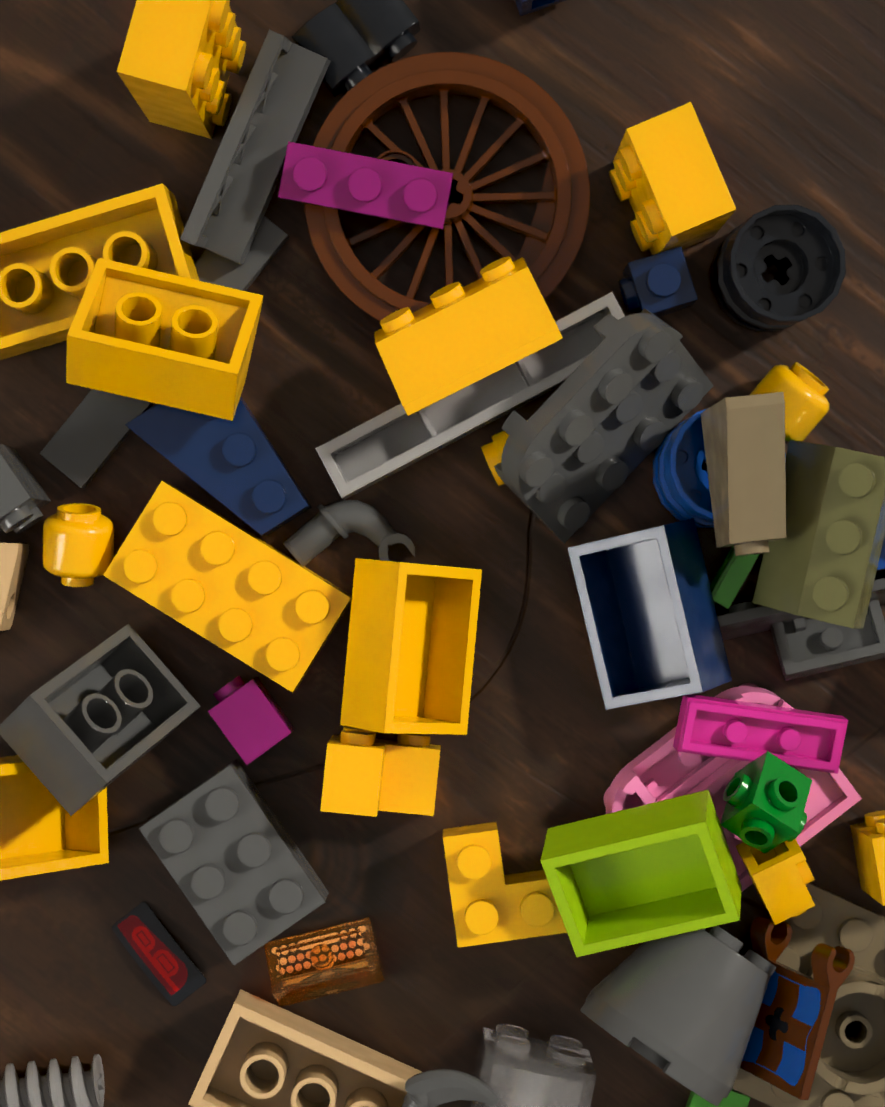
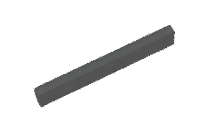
M264 216L244 264H238L206 249L195 262L199 280L247 291L288 241L289 236ZM92 389L39 454L80 488L85 489L132 432L125 424L150 409L154 403Z

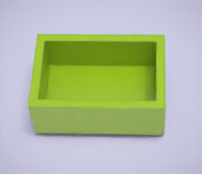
M709 789L551 827L547 830L540 861L576 957L740 921L742 885Z

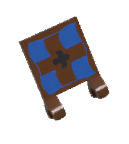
M757 917L753 920L750 929L752 950L777 968L770 978L740 1068L800 1100H808L837 991L853 969L855 956L850 949L843 946H836L834 948L824 943L817 944L811 956L813 978L776 961L791 940V925L785 921L775 925L770 919Z

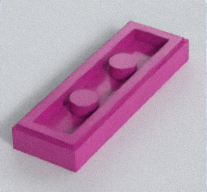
M690 694L682 696L673 747L677 752L749 762L754 761L769 751L793 768L838 774L848 719L840 715Z

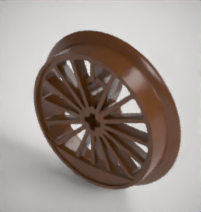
M460 52L426 53L398 60L371 73L350 89L325 119L313 146L351 153L360 137L364 133H369L387 150L380 154L377 159L423 167L412 155L402 151L373 124L391 109L400 107L427 168L438 170L408 104L409 101L420 97L438 95L440 97L442 170L440 171L454 174L451 187L456 189V199L461 201L460 205L451 203L447 208L445 217V286L454 283L452 227L455 228L477 279L482 278L480 271L483 268L462 224L464 223L499 257L510 256L513 262L523 257L545 300L565 277L578 254L585 235L590 209V181L585 155L572 124L555 100L536 82L518 70L487 57ZM450 94L464 95L480 100L454 170L450 169L448 96ZM493 104L512 115L516 119L512 125L463 175L464 166L487 106ZM522 128H526L540 146L542 152L471 183ZM547 163L541 192L475 194L535 166ZM304 203L309 234L320 262L336 286L356 306L373 318L381 321L389 314L402 308L409 307L413 313L431 304L414 300L441 229H431L407 295L404 296L388 288L378 280L428 228L427 226L416 225L372 273H369L357 259L352 249L408 223L388 220L351 238H347L342 230L340 210ZM538 203L530 226L477 206ZM472 216L525 235L526 238L517 259Z

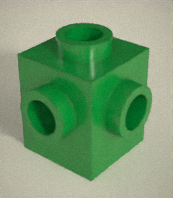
M767 751L736 772L735 776L728 783L723 794V800L727 803L720 824L741 838L745 844L766 854L785 841H793L803 830L807 820V814L804 812L812 780Z

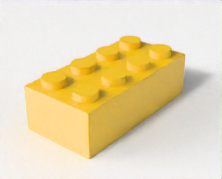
M230 0L136 1L117 73L149 122L210 139L213 137L216 125H225L231 105V94L225 93L230 73L238 74L240 72L246 51V42L240 40L241 28L236 24V15L231 11Z
M163 183L0 233V360L67 340L68 331L98 258L199 280L189 243L180 239L184 226L175 195Z
M161 481L103 575L292 693L302 682L352 600V595L305 566L303 567L297 561L171 483Z

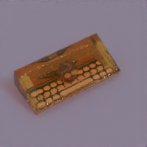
M369 917L271 941L264 945L272 993L280 1006H287L384 981L380 957Z

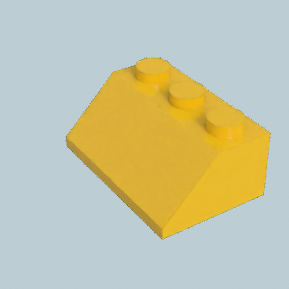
M510 256L498 259L481 269L482 278L464 287L461 286L460 282L451 283L430 296L431 304L413 313L409 307L402 308L389 314L379 322L382 328L374 332L375 344L408 416L563 339L523 257L514 262Z
M98 258L67 334L66 383L233 421L246 381L263 303V295Z

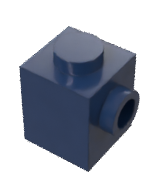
M681 246L629 262L623 270L625 279L618 281L621 296L628 312L635 310V313H641L643 309H646L657 317L690 308L698 300Z

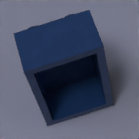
M694 518L568 547L606 710L701 693L732 681Z

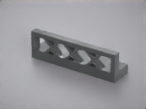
M269 29L180 237L181 240L194 246L208 249L238 264H244L282 176L288 141L294 143L297 141L331 62L328 58L292 43L285 36Z

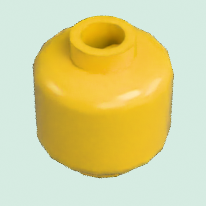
M795 362L791 367L775 365L750 394L784 392L785 441L787 442L790 440L804 441L829 411V402L824 396L829 391V388L798 362Z
M72 503L58 506L57 513L49 516L43 524V567L51 574L61 577V583L69 587L91 586L94 584L95 577L104 575L114 558V525L112 520L102 515L101 508L95 505Z

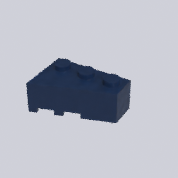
M242 396L240 397L233 421L156 404L125 424L262 536L270 535L312 508Z

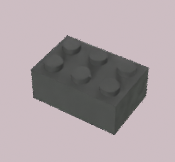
M128 623L30 694L0 724V735L72 816L168 737L200 705Z
M237 759L156 814L139 828L233 965L245 959L324 904L329 894L327 888Z

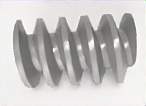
M94 1054L90 1071H84L78 1056H72L68 1073H62L56 1058L50 1059L47 1074L44 1076L40 1075L36 1062L29 1061L24 1078L18 1077L13 1063H7L3 1080H0V1107L104 1106V1070L99 1054Z

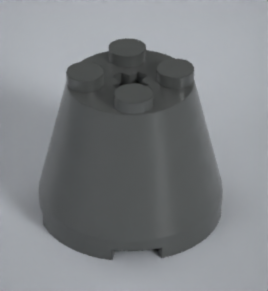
M714 926L709 933L705 931V928L644 942L591 990L580 1011L629 1048L631 1047L648 1061L662 1069L664 1073L718 1107L722 1099L727 1098L733 1089L770 978L777 967L751 949L747 950L744 957L741 956L739 953L744 947V943L719 926Z

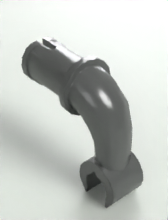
M337 500L325 506L320 503L317 506L320 511L283 542L285 547L303 567L340 536L346 539L349 537L348 534L353 532L366 536L378 547L380 560L391 561L388 558V545L395 543L404 544L415 557V546L412 540L405 534L396 532L388 520L375 507L359 500Z

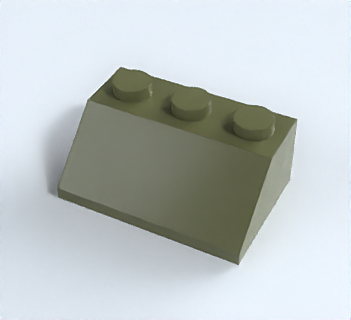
M794 440L789 441L786 454V538L768 542L770 552L763 554L752 603L853 629L864 628L885 537V457L834 446Z

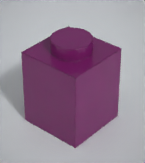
M239 675L213 694L219 704L210 709L208 713L246 765L295 730L258 676L245 683Z

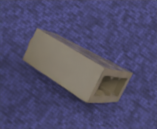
M784 392L726 397L700 413L717 548L734 546L735 556L769 553L768 542L786 538Z

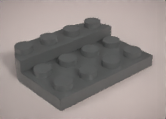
M643 309L641 313L630 314L619 320L611 314L602 318L593 326L603 339L595 350L528 420H525L514 410L501 428L509 436L503 449L501 463L494 466L498 476L564 544L588 521L589 517L625 482L626 478L663 442L664 438L700 403L702 398L714 386L680 342L683 336L646 309Z

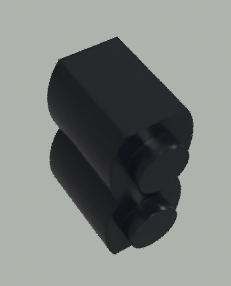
M337 0L304 24L292 36L295 44L324 56L331 61L322 81L335 97L343 91L348 92L357 83L373 73L371 69L387 57L392 62H395L411 51L418 42L414 36L420 31L418 19L403 0Z

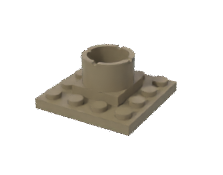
M809 883L806 887L815 906L797 917L785 920V922L791 925L792 937L788 946L776 961L813 978L811 956L817 944L824 943L834 948L836 946H843L850 949L855 956L853 969L837 991L809 1099L800 1100L741 1068L738 1071L733 1089L771 1107H885V916ZM857 1021L853 1028L845 1031L846 1026L850 1022Z

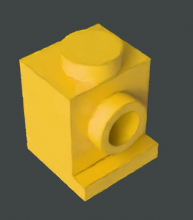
M796 839L791 842L785 841L766 854L744 842L735 846L775 925L791 917H797L815 906L806 887L807 884L815 881Z

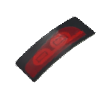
M141 902L112 926V930L126 950L172 1006L180 1004L206 983L204 975L174 941L146 902Z

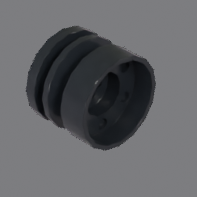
M774 205L752 215L744 223L733 229L718 245L710 266L711 289L720 309L737 325L755 332H779L822 312L838 295L846 274L845 249L836 229L820 213L800 205ZM774 264L778 268L779 274L774 277V280L767 283L761 274L765 272L767 267Z

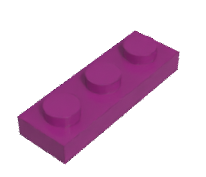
M288 141L278 197L443 230L454 174Z

